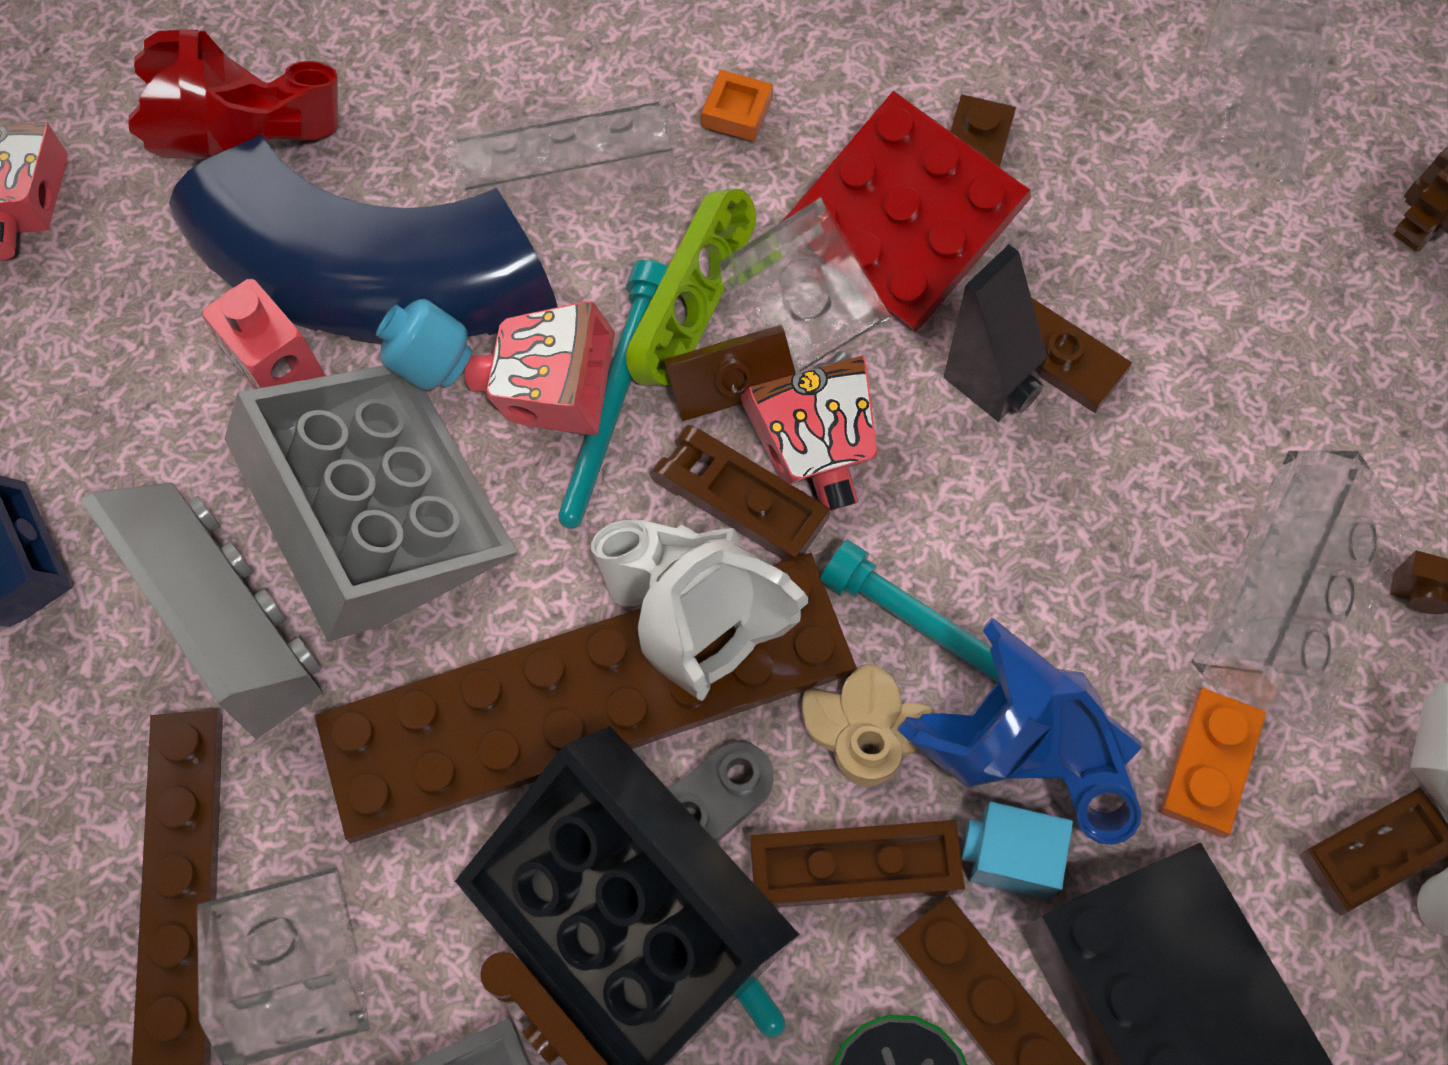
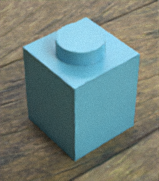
M990 801L982 813L980 821L969 819L966 826L961 860L972 862L969 881L1051 901L1062 890L1073 821Z

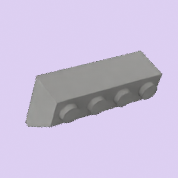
M173 483L91 492L80 499L216 702L256 740L323 693L311 677V675L321 669L320 665L299 637L287 643L277 629V626L287 620L265 589L253 595L243 581L253 571L231 541L223 547H219L210 533L221 526L199 496L187 502Z

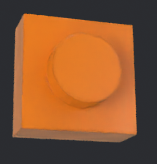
M720 69L701 112L702 127L755 142L773 99V84Z

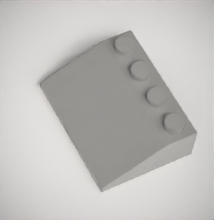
M384 365L237 393L224 439L328 642L384 626L507 561L518 553L426 391L416 388Z

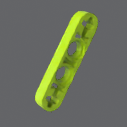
M734 188L708 193L702 200L629 342L626 352V364L629 374L640 385H671L664 359L696 349L756 225L754 202L744 190ZM702 248L706 249L710 258V271L707 277L702 274L699 266V255ZM679 295L683 297L687 306V316L682 325L678 322L675 315V302Z

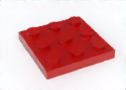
M893 90L780 225L788 235L913 332H916L932 316L1031 199V192L1025 185Z

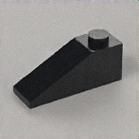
M1010 244L965 285L943 377L997 422L1012 408L1022 413L1035 401L1044 387L1039 378L1047 359L1020 253Z

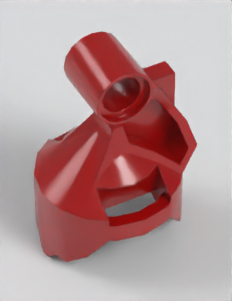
M191 29L157 31L144 39V49L134 57L135 74L148 86L139 96V106L129 115V132L144 142L145 150L161 158L206 160L261 134L266 141L269 139L315 140L333 134L338 128V74L330 65L315 61H300L288 66L285 74L266 83L229 58L206 31Z

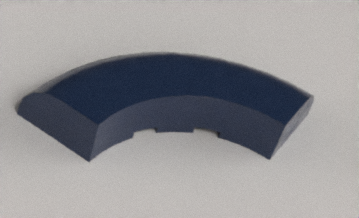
M261 134L207 158L188 170L174 186L169 201L172 218L190 247L209 269H212L232 287H236L246 279L256 280L293 324L313 331H318L319 329L332 334L348 336L351 340L382 344L383 340L376 336V331L388 311L395 305L405 309L416 300L426 299L461 322L467 329L468 336L488 333L490 336L498 333L499 325L506 318L558 307L548 277L533 246L498 188L453 203L428 207H383L359 203L325 191L299 176L277 156Z

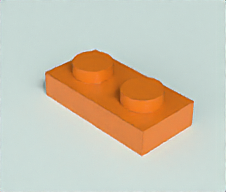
M1202 687L1196 694L1159 813L1224 839L1229 836L1267 711Z

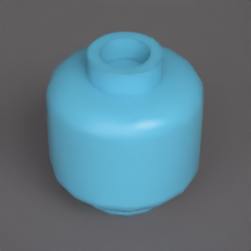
M426 299L416 300L405 309L398 305L393 306L385 315L376 331V336L383 340L379 355L382 364L423 391L434 389L438 385L446 388L453 384L466 367L472 353L471 347L467 345L468 332L465 326Z

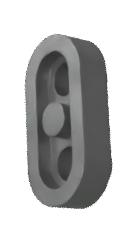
M733 742L718 749L669 791L685 808H693L700 813L701 820L699 824L718 843L769 797L773 787V767L766 753L759 747L747 742ZM744 765L752 771L753 776L747 783L738 785L728 779L727 773L733 766Z

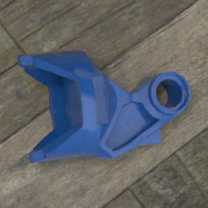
M991 617L983 627V632L992 644L990 653L999 677L998 683L989 691L971 715L937 713L922 714L919 718L906 717L897 730L913 746L966 788L1009 779H1062L1067 784L1080 829L1086 836L1100 844L1114 845L1125 842L1135 834L1141 821L1139 800L1127 765L1142 748L1141 741L1107 715L1101 697L1083 672L1056 668ZM1103 793H1115L1124 799L1121 807L1108 813L1098 812L1089 805L1093 798Z

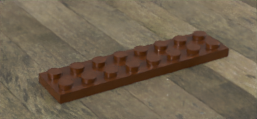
M812 553L799 556L796 562L790 559L773 565L787 573L790 579L808 597V604L800 610V622L783 636L756 644L754 649L734 671L710 684V690L703 701L698 700L654 669L641 651L638 633V623L642 609L640 608L315 714L314 717L345 840L352 844L533 783L565 744L609 726L619 734L631 749L850 676L857 667L824 583L820 581L821 576ZM734 626L695 656L698 664L717 654L736 632Z

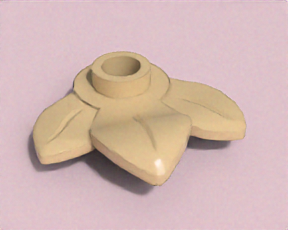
M873 664L861 666L853 671L844 683L842 695L808 689L805 691L802 699V717L810 738L815 743L834 751L835 760L844 776L852 783L864 787L876 786L889 780L898 771L902 757L920 751L897 730L906 717L919 718L922 714H932L931 707L924 704H901L899 688L894 678L884 669ZM871 744L877 747L880 752L877 754H867L859 748V745Z

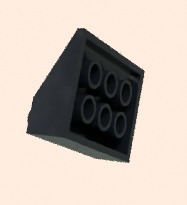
M611 726L565 744L455 880L456 884L608 1065H669L753 984L800 935Z
M1201 842L1109 882L1042 915L1022 932L1093 1065H1333Z

